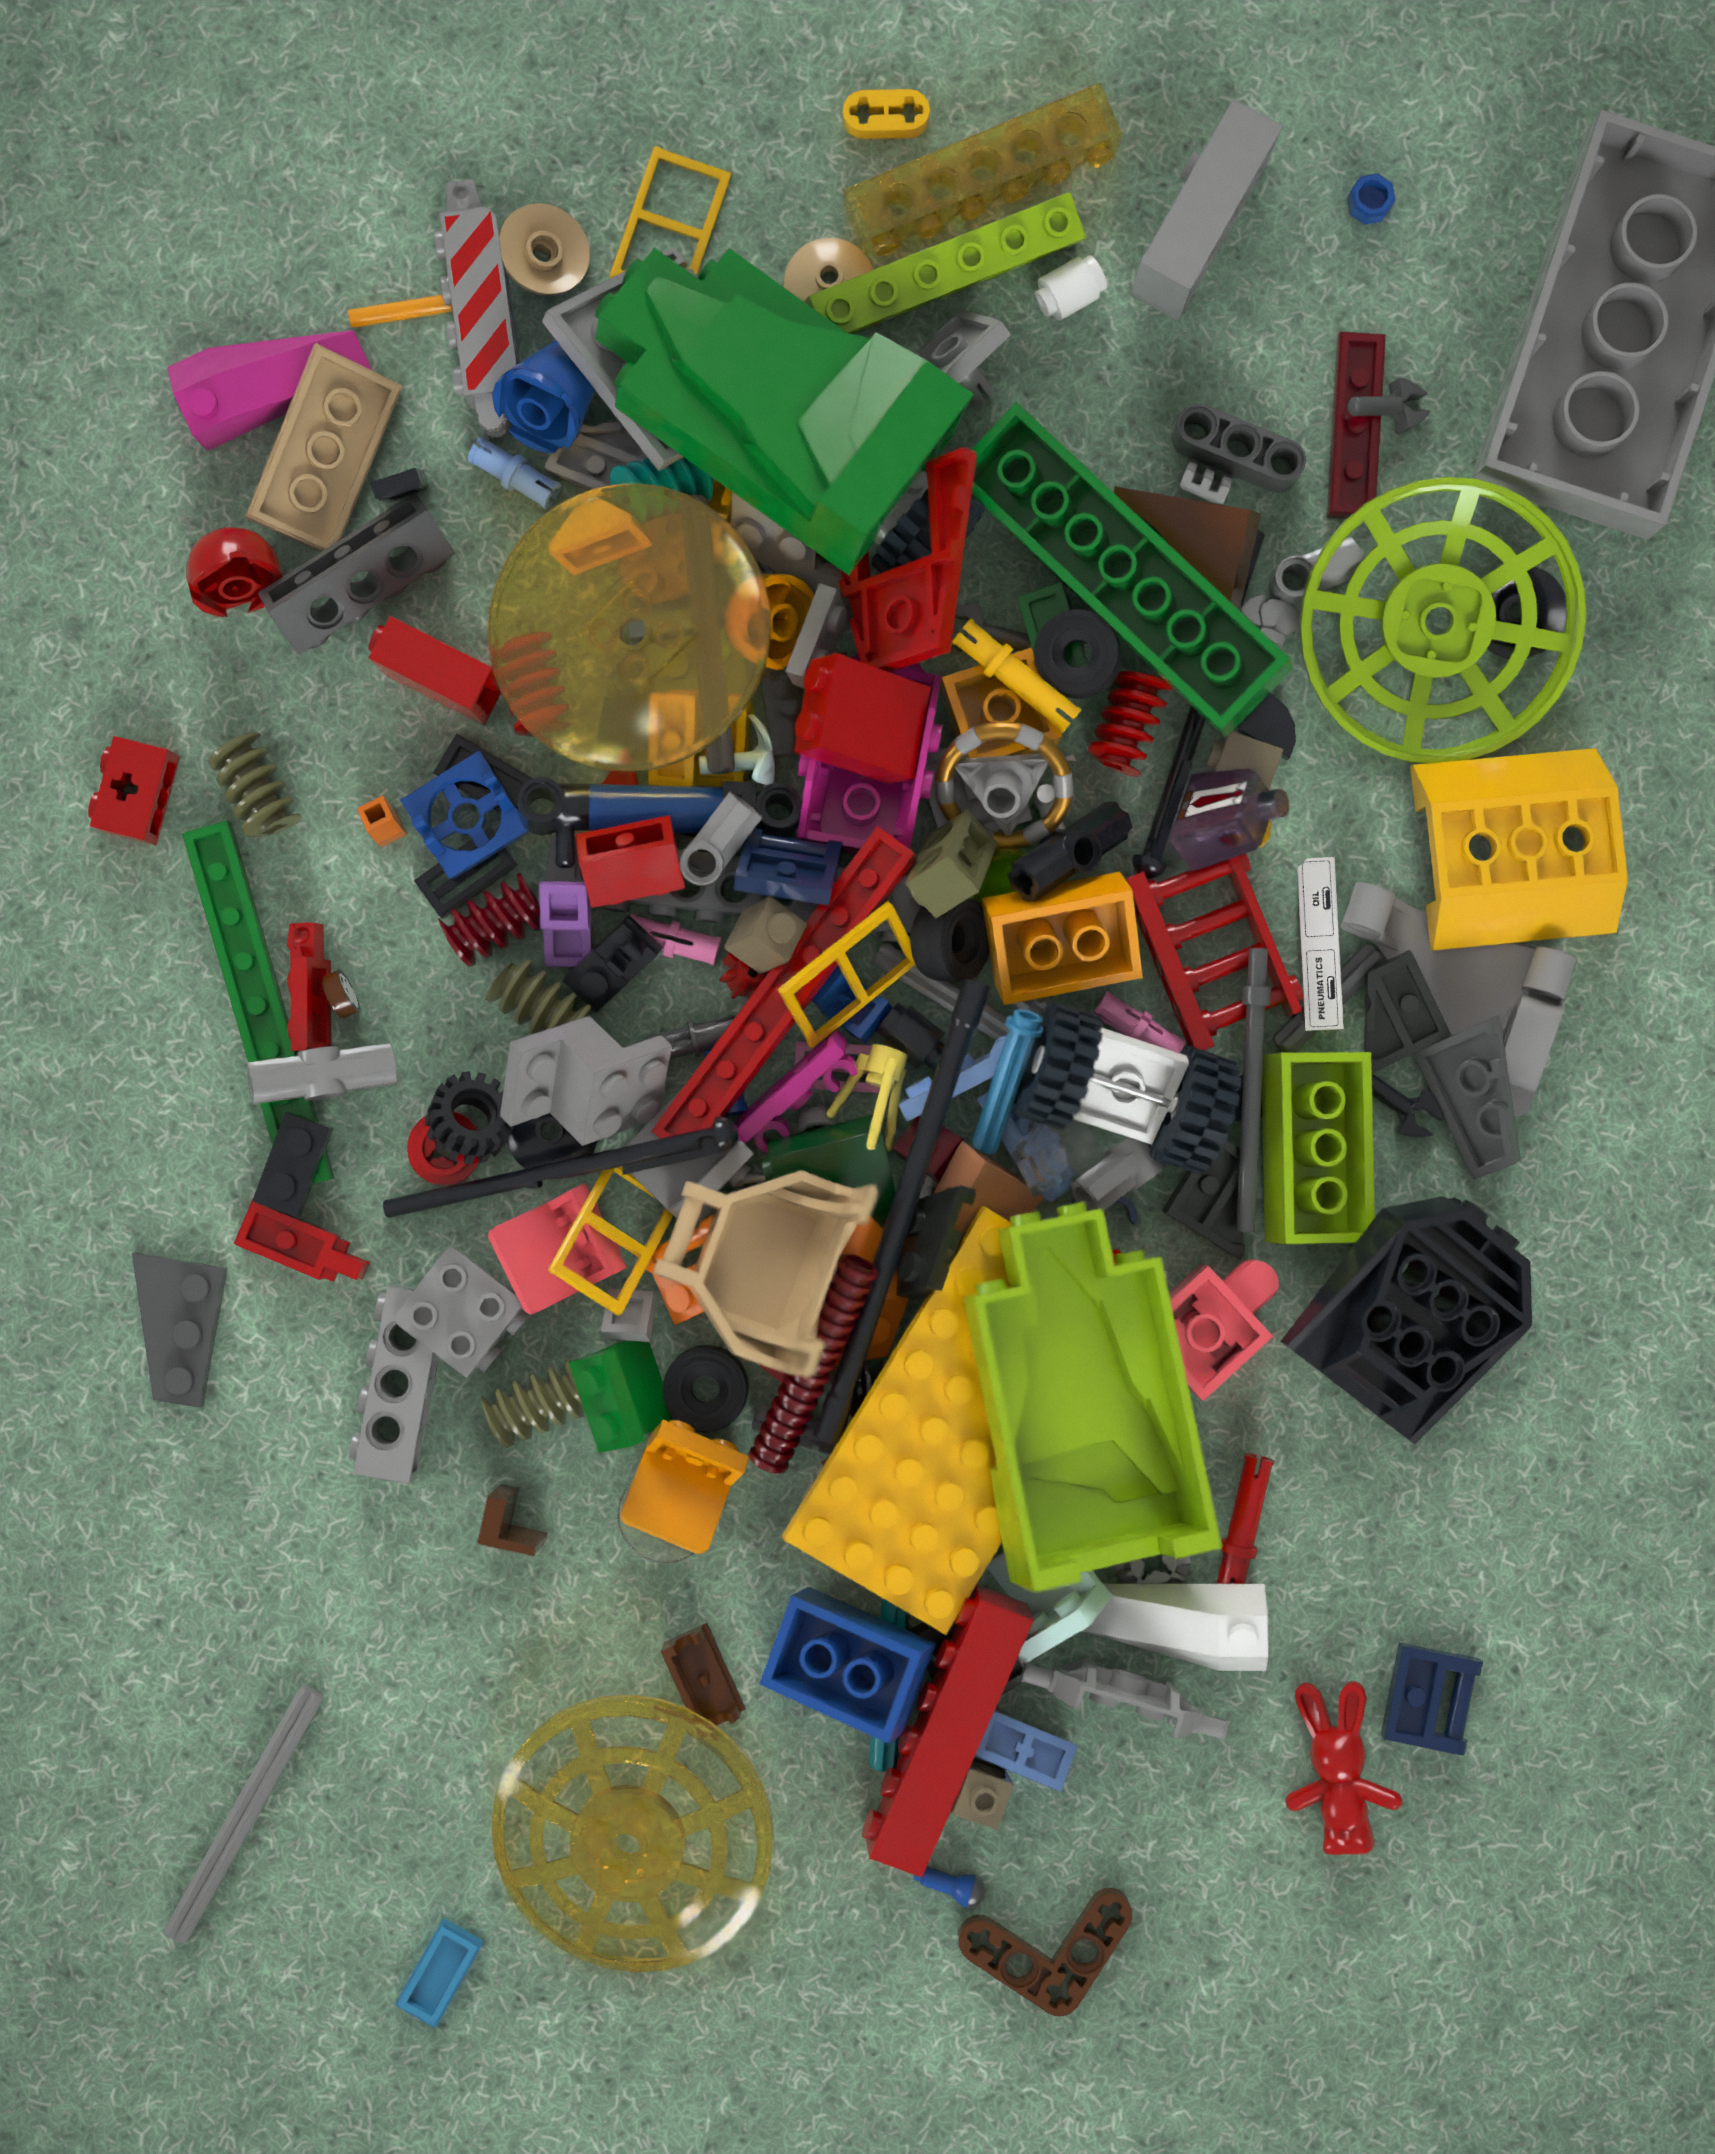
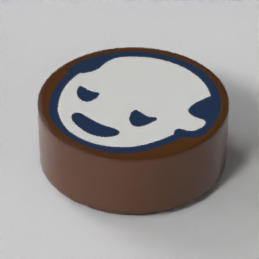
M340 969L323 976V990L331 1007L339 1017L346 1018L360 1011V1005L346 975Z

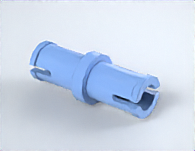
M481 436L476 440L481 448L473 444L468 455L469 463L478 466L499 479L500 485L509 492L516 490L541 505L545 510L553 506V502L549 501V498L556 502L562 489L561 483L550 479L529 466V460L520 454L513 456L490 442L485 436Z

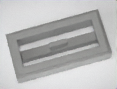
M1190 458L1180 482L1181 489L1216 504H1223L1230 490L1233 475L1224 472L1222 479L1218 480L1214 478L1215 467L1207 465L1205 472L1202 473L1196 470L1199 461Z

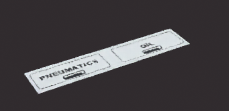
M1335 857L1307 858L1297 868L1305 1031L1344 1029Z

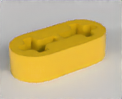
M917 90L855 91L845 100L842 110L843 123L848 133L855 138H913L926 130L929 124L930 106L926 97ZM864 105L868 106L870 114L884 115H870L868 123L861 124L859 123L858 116L852 114H857L858 106ZM904 105H913L914 112L922 114L915 115L913 123H906L904 115L900 113H903Z

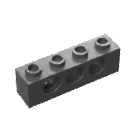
M414 492L258 592L267 613L299 655L308 648L312 649L322 645L327 641L331 633L345 624L361 620L370 608L384 599L400 595L409 583L423 574L437 571L446 563L448 558L456 553L417 493ZM407 546L406 551L402 555L390 557L392 551L397 547ZM362 571L368 572L363 580L350 582L355 574ZM329 597L324 605L311 607L316 599Z

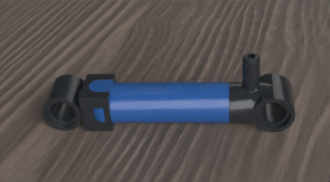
M537 777L524 783L519 790L517 798L520 821L528 831L541 836L556 832L555 864L559 868H571L574 866L575 831H595L670 815L674 833L698 834L729 792L744 800L763 816L755 828L764 829V834L790 837L798 827L802 807L801 796L796 789L788 784H770L763 788L758 797H756V782L723 781L722 787L572 784L557 783L550 778ZM541 798L548 799L555 805L551 812L543 815L534 813L530 810L529 806L533 801ZM772 804L782 805L788 810L790 816L784 820H775L767 814L766 807Z

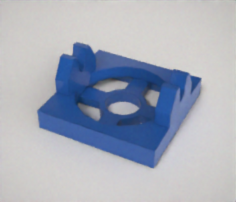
M480 750L400 799L412 819L414 828L422 836L424 844L433 856L436 857L451 881L530 833L520 821L519 811ZM459 781H474L487 787L491 792L477 801L472 798H463L455 783ZM442 791L451 805L448 810V818L432 828L431 808L437 795ZM465 803L475 805L480 813L477 825L468 830L458 828L454 822L455 810ZM500 806V825L495 836L490 840L483 830L486 813ZM457 832L461 835H470L477 848L474 850H456L441 841Z

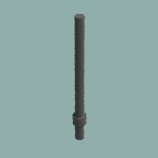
M1249 948L1247 986H1242V1005H1246L1236 1218V1231L1255 1232L1265 1006H1270L1271 987H1266L1268 949Z

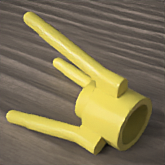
M873 1044L869 1055L859 1053L856 1061L858 1073L854 1077L851 1074L849 1075L826 1112L827 1118H834L863 1073H867L865 1082L880 1088L866 1147L869 1150H873L876 1147L889 1094L884 1145L886 1152L892 1150L901 1089L907 1072L904 1067L908 1055L880 1044Z

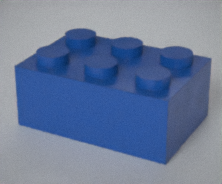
M807 1587L791 1595L760 1685L889 1744L905 1732L937 1643L811 1587Z

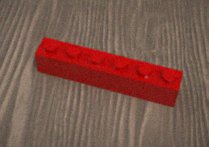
M977 1584L969 1598L965 1597L960 1612L954 1621V1624H957L951 1640L945 1639L938 1650L935 1662L938 1670L932 1684L926 1682L920 1692L917 1702V1710H920L914 1726L907 1725L905 1732L901 1736L899 1743V1753H901L896 1768L889 1767L884 1775L880 1794L883 1798L877 1811L870 1810L866 1817L862 1837L866 1839L869 1859L922 1878L1034 1621L1027 1603Z

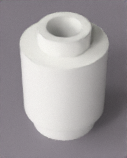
M1088 255L1083 259L1077 256L1038 279L1039 290L1035 291V298L1039 308L1046 317L1053 315L1056 320L1061 321L1098 300L1099 293L1107 289L1106 278L1093 256Z

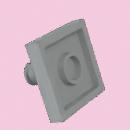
M960 310L914 354L929 361L973 393L969 406L977 407L986 402L981 393L984 392L989 398L994 393V387L987 381L978 366L1004 343L1011 334L1001 320Z

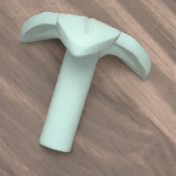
M750 714L748 717L756 730L758 745L753 751L734 753L735 769L733 772L754 770L752 779L758 782L756 791L761 792L766 786L774 784L773 742L765 725L755 715ZM706 755L699 756L701 775L712 774L707 769Z

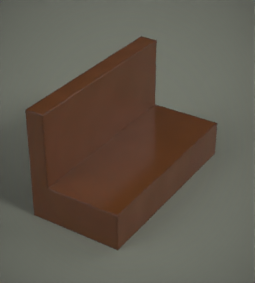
M501 1484L487 1496L477 1544L534 1556L546 1542L548 1532L511 1525L519 1488Z

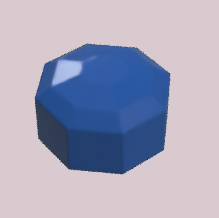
M1378 173L1360 176L1347 196L1350 215L1364 225L1382 222L1396 201L1393 183Z

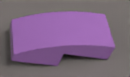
M540 881V924L544 932L545 966L574 967L593 949L591 906L584 882Z

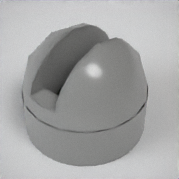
M817 1103V1107L810 1108L809 1104L806 1105L799 1112V1133L835 1124V1117L829 1119L826 1116L829 1107L823 1103Z

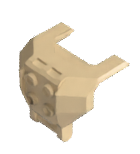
M797 1171L727 1195L686 1181L681 1196L685 1197L663 1260L657 1259L653 1274L690 1288L733 1355L791 1375L810 1377L815 1373L825 1345L824 1342L816 1340L820 1309L838 1258L856 1225L868 1223L878 1194L877 1188L874 1185L850 1188L804 1171ZM706 1205L716 1209L717 1212L710 1226L694 1272L681 1267L702 1207Z

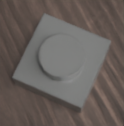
M608 1289L607 1294L617 1300L622 1289ZM634 1290L623 1313L619 1316L605 1308L600 1331L604 1339L650 1342L658 1300L654 1291Z

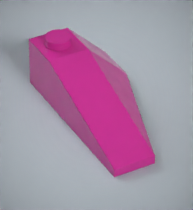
M349 330L210 347L167 367L173 395L192 435L206 451H209L285 415L312 348L316 343L372 370L355 332Z

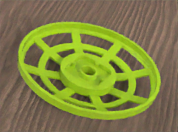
M1438 477L1416 480L1390 489L1365 503L1339 526L1322 548L1310 571L1302 596L1299 621L1301 654L1308 679L1321 704L1342 728L1361 743L1385 755L1409 762L1439 763L1470 760L1492 753L1518 739L1539 722L1559 699L1574 672L1583 645L1586 624L1585 589L1578 563L1566 538L1552 520L1528 499L1503 486L1478 479ZM1441 491L1459 492L1451 521L1421 522L1393 533L1381 512L1382 509L1394 502L1418 494ZM1478 497L1492 499L1515 511L1535 528L1542 537V540L1516 555L1512 548L1498 536L1479 526L1470 524ZM1364 522L1377 546L1357 566L1344 594L1318 590L1322 576L1334 553L1350 533ZM1446 535L1439 563L1425 564L1414 568L1401 546L1409 541L1425 536ZM1466 538L1488 548L1503 564L1481 578L1471 571L1460 567L1459 563ZM1551 556L1554 557L1560 569L1566 592L1567 620L1565 633L1536 628V596L1532 580L1527 571ZM1385 557L1398 578L1386 595L1385 600L1358 597L1370 572ZM1512 580H1514L1520 596V625L1496 621V608L1491 595ZM1444 607L1450 616L1449 625L1443 632L1432 634L1426 628V616L1432 609ZM1314 609L1340 613V643L1345 661L1350 670L1329 686H1327L1320 672L1314 651L1312 629ZM1354 616L1380 620V633L1384 644L1363 660L1359 657L1354 640ZM1491 640L1515 643L1514 650L1505 666L1493 680L1488 682L1476 662L1485 653ZM1531 647L1560 652L1556 665L1542 690L1526 709L1513 718L1498 694L1505 690L1517 676L1529 655ZM1395 660L1403 668L1414 673L1410 700L1401 699L1388 692L1372 676ZM1459 673L1472 692L1471 695L1451 703L1428 704L1433 678L1448 677ZM1361 685L1380 704L1397 713L1407 715L1402 745L1387 741L1366 729L1343 709L1339 701ZM1482 707L1497 728V730L1461 746L1437 750L1421 749L1425 719L1455 717Z

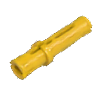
M970 618L963 629L977 640V643L974 644L960 632L953 639L952 643L985 667L983 671L985 675L989 678L993 675L997 677L1009 689L1014 691L1057 727L1058 731L1063 733L1071 723L1057 713L1056 709L1060 708L1073 720L1082 709L1074 705L1032 671L1025 663L1011 653L1013 648L1006 643L1002 646Z

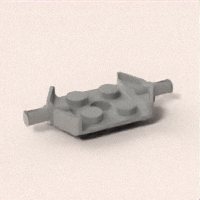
M1084 1657L1074 1663L1071 1662L1058 1667L1053 1666L1052 1670L1028 1662L1024 1663L1021 1682L1047 1688V1691L1052 1692L1055 1697L1078 1710L1080 1709L1084 1691L1090 1692L1089 1698L1097 1703L1117 1707L1118 1701L1136 1706L1135 1711L1142 1716L1154 1720L1167 1718V1723L1175 1726L1172 1735L1174 1738H1182L1198 1732L1224 1740L1228 1730V1720L1203 1714L1200 1708L1193 1706L1184 1698L1174 1683L1165 1681L1161 1684L1150 1681L1130 1671L1109 1669L1095 1665L1093 1660Z

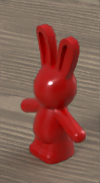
M1350 1681L1343 1687L1339 1695L1338 1726H1332L1321 1692L1311 1683H1302L1295 1690V1699L1312 1736L1311 1763L1321 1779L1289 1793L1285 1799L1286 1807L1291 1811H1299L1322 1800L1321 1811L1324 1822L1323 1852L1329 1855L1366 1854L1375 1845L1366 1801L1389 1810H1397L1402 1806V1797L1398 1792L1360 1778L1366 1761V1750L1360 1737L1367 1701L1366 1691L1363 1685L1356 1681Z

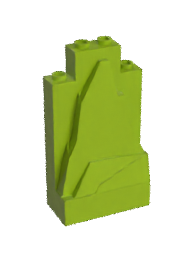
M1085 1202L1056 1207L1058 1217L1041 1220L1039 1211L1010 1217L1011 1227L997 1229L1009 1287H1006L1004 1279L975 1284L977 1294L963 1296L997 1462L996 1467L990 1468L1009 1578L1010 1582L1032 1592L1081 1582L1080 1573L1159 1554L1178 1559L1222 1548L1161 1257L1145 1258L1143 1250H1136L1114 1255L1116 1264H1114L1103 1208L1087 1211Z

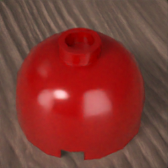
M223 527L202 536L192 546L186 563V579L193 604L201 611L218 617H228L227 609L251 602L247 613L264 608L258 592L283 577L279 560L273 547L258 533L245 528Z

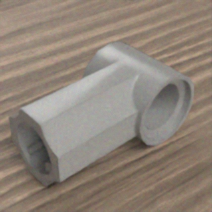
M1352 537L1346 539L1334 553L1322 576L1318 590L1329 591L1348 584L1355 569L1364 559L1359 545L1355 543ZM1322 548L1303 556L1295 555L1284 559L1270 577L1268 587L1271 597L1286 601L1293 606L1302 603V596L1310 571ZM1294 573L1302 580L1303 589L1300 591L1289 590L1282 582V574Z
M729 792L684 850L680 858V868L684 877L696 885L713 883L763 816L744 800ZM699 849L711 852L716 860V868L706 874L695 871L690 863L691 853Z
M1125 1136V1140L1116 1146H1111L1105 1151L1106 1156L1070 1184L1073 1190V1197L1077 1203L1085 1202L1087 1211L1102 1208L1104 1211L1130 1189L1133 1191L1160 1173L1166 1165L1150 1157L1149 1152L1151 1148L1148 1143Z

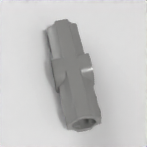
M391 1043L340 1050V1047L337 1046L314 1048L298 1052L297 1056L257 1060L246 1065L252 1104L304 1097L305 1101L328 1099L345 1095L350 1090L385 1087L397 1083L396 1062Z

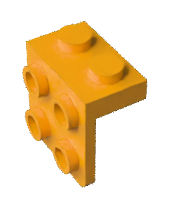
M662 1420L649 1435L620 1512L621 1521L626 1525L693 1553L703 1554L710 1547L731 1486L745 1472L749 1461L748 1455L739 1452L738 1447L727 1440H710L696 1434L695 1429L685 1422Z

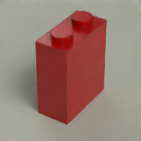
M392 616L388 618L385 626L379 625L376 628L368 645V650L371 651L368 659L385 676L484 726L506 686L491 666Z
M838 653L812 659L803 681L805 695L802 711L795 724V735L797 738L794 753L887 784L914 780L931 687Z

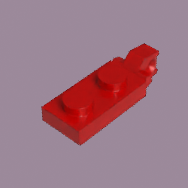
M313 922L289 924L287 948L290 950L289 955L291 956L290 972L287 977V987L290 992L291 1017L288 1021L287 1031L291 1040V1051L301 1052L314 1048L331 1047V1005L322 986L323 976L331 973V960L324 959V924Z
M253 1201L250 1203L234 1241V1244L318 1280L326 1279L333 1282L338 1273L354 1280L363 1279L370 1263L367 1260L347 1253L351 1242L342 1239L340 1235Z

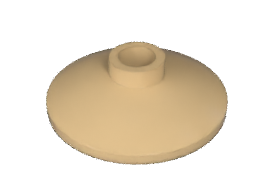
M528 204L512 212L501 227L499 240L503 266L511 279L520 287L534 294L556 296L572 290L584 278L590 263L589 242L580 224L566 211L549 204ZM533 252H545L549 261L543 262L538 260L533 255Z
M821 238L805 244L792 256L785 271L784 288L804 302L809 295L874 269L865 253L851 242L839 238ZM831 271L837 274L838 279L832 284H827L821 280V276L825 272Z

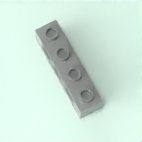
M394 1284L387 1286L386 1293H380L377 1299L374 1317L376 1321H381L378 1339L371 1340L367 1351L366 1367L372 1368L369 1386L364 1385L359 1395L357 1412L364 1415L360 1433L355 1432L353 1434L349 1449V1460L355 1461L353 1474L409 1484L418 1475L439 1357L418 1340H416L412 1348L403 1347L397 1341L396 1330L398 1325L395 1322V1315L415 1290V1287ZM393 1369L400 1370L407 1376L408 1389L404 1394H397L388 1386V1375ZM383 1416L392 1417L399 1424L400 1433L397 1440H388L380 1433L379 1423Z

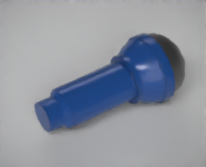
M926 1867L922 1878L916 1875L913 1877V1880L920 1882L922 1886L951 1895L963 1908L977 1907L985 1895L984 1883L974 1874L959 1875L957 1877Z

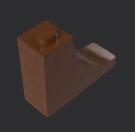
M1114 487L1113 493L1137 515L1153 525L1178 554L1240 611L1261 516L1260 513L1244 508Z

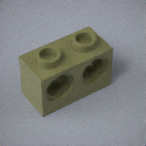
M967 809L925 837L917 855L918 858L915 860L905 884L909 888L914 900L921 906H925L937 918L979 892L998 843L970 810Z

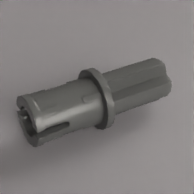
M734 1015L694 1025L692 1021H688V1027L650 1035L645 1040L662 1035L672 1045L670 1059L693 1053L695 1058L700 1057V1052L711 1050L734 1020Z

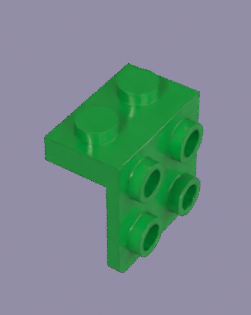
M624 1340L568 1362L598 1453L628 1448L646 1441L644 1435L654 1431L662 1420L668 1422L673 1420L664 1403L663 1381L650 1342Z

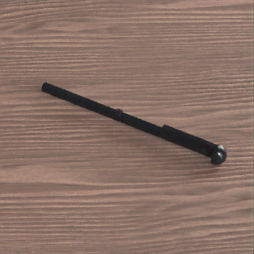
M1257 530L1241 606L1243 605L1265 537V533ZM1190 706L1143 854H1134L1132 857L1134 870L1137 873L1144 871L1146 878L1151 879L1160 876L1168 866L1161 859L1206 720L1192 706Z
M718 1116L714 1119V1127L384 1200L383 1210L385 1216L391 1218L517 1189L541 1188L543 1186L542 1181L547 1179L576 1177L621 1166L623 1167L624 1175L726 1153L737 1144L739 1132L732 1120Z

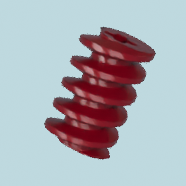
M521 872L516 874L517 890L512 889L503 881L500 883L502 898L497 899L487 890L483 892L486 907L481 908L470 899L467 901L469 916L464 917L454 908L450 910L452 925L448 926L438 918L450 946L459 959L467 966L472 967L476 965L475 950L485 958L492 956L491 941L495 942L502 949L509 947L507 932H510L518 940L524 939V923L528 924L535 931L541 929L540 904Z

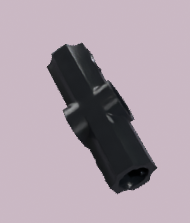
M1104 802L1067 828L1056 829L1052 834L1043 838L1038 847L1012 863V869L1007 874L1011 888L1020 894L1023 900L1036 901L1077 872L1089 873L1094 871L1098 867L1102 855L1128 838V832L1133 828L1129 813L1123 811L1117 802Z

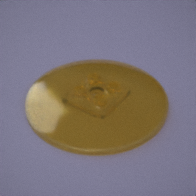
M618 484L596 488L578 494L544 514L519 539L508 555L493 590L488 618V647L495 678L504 699L523 726L539 741L558 754L588 767L615 772H640L663 768L699 753L720 738L741 716L756 692L766 667L771 640V609L767 588L760 568L743 539L725 519L704 503L684 493L648 484ZM631 621H642L646 628L643 640L635 645L625 644L622 638L624 627Z

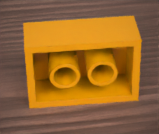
M1120 871L1062 882L1036 901H1025L1017 892L982 898L994 985L1004 1005L1143 978L1133 891Z

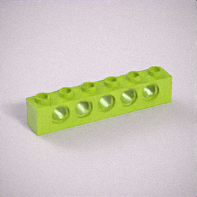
M1068 192L809 295L804 302L846 333L854 334L1072 247L1084 240L1086 235L1071 192Z

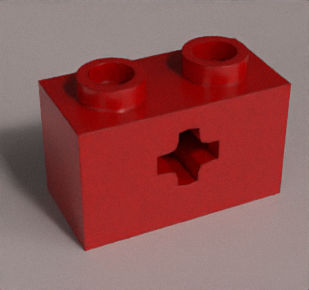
M113 736L111 747L107 746L101 757L100 771L103 777L99 792H94L89 802L88 816L91 818L90 827L104 833L157 846L180 756L165 748ZM125 786H138L136 794H124Z

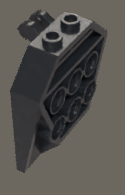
M1441 1196L1385 1207L1380 1210L1280 1342L1410 1442L1416 1444L1532 1326L1531 1262L1516 1250L1520 1242L1514 1236L1497 1225L1492 1230L1486 1225V1220L1489 1216L1466 1199L1462 1202L1455 1197L1448 1199ZM1409 1263L1406 1270L1403 1272L1405 1265ZM1374 1308L1371 1316L1367 1318L1370 1311Z

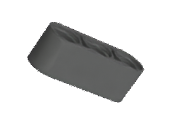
M1194 404L1185 408L1178 417L1173 429V446L1183 456L1196 459L1199 463L1215 467L1219 471L1229 473L1236 478L1271 492L1280 493L1292 488L1305 468V452L1295 441L1207 405ZM1187 424H1198L1204 429L1206 437L1199 440L1192 439L1186 434L1184 426ZM1232 441L1241 442L1247 447L1249 455L1246 457H1236L1231 454L1227 444ZM1277 458L1285 460L1291 466L1292 473L1288 475L1278 474L1272 468L1270 461Z

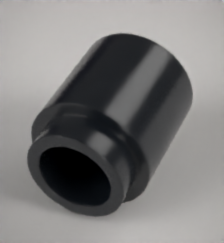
M899 1002L875 1031L884 1038L883 1044L907 1054L906 1062L915 1069H918L922 1062L930 1068L940 1056L944 1047V1043L940 1039L945 1032L911 1005L907 1009Z

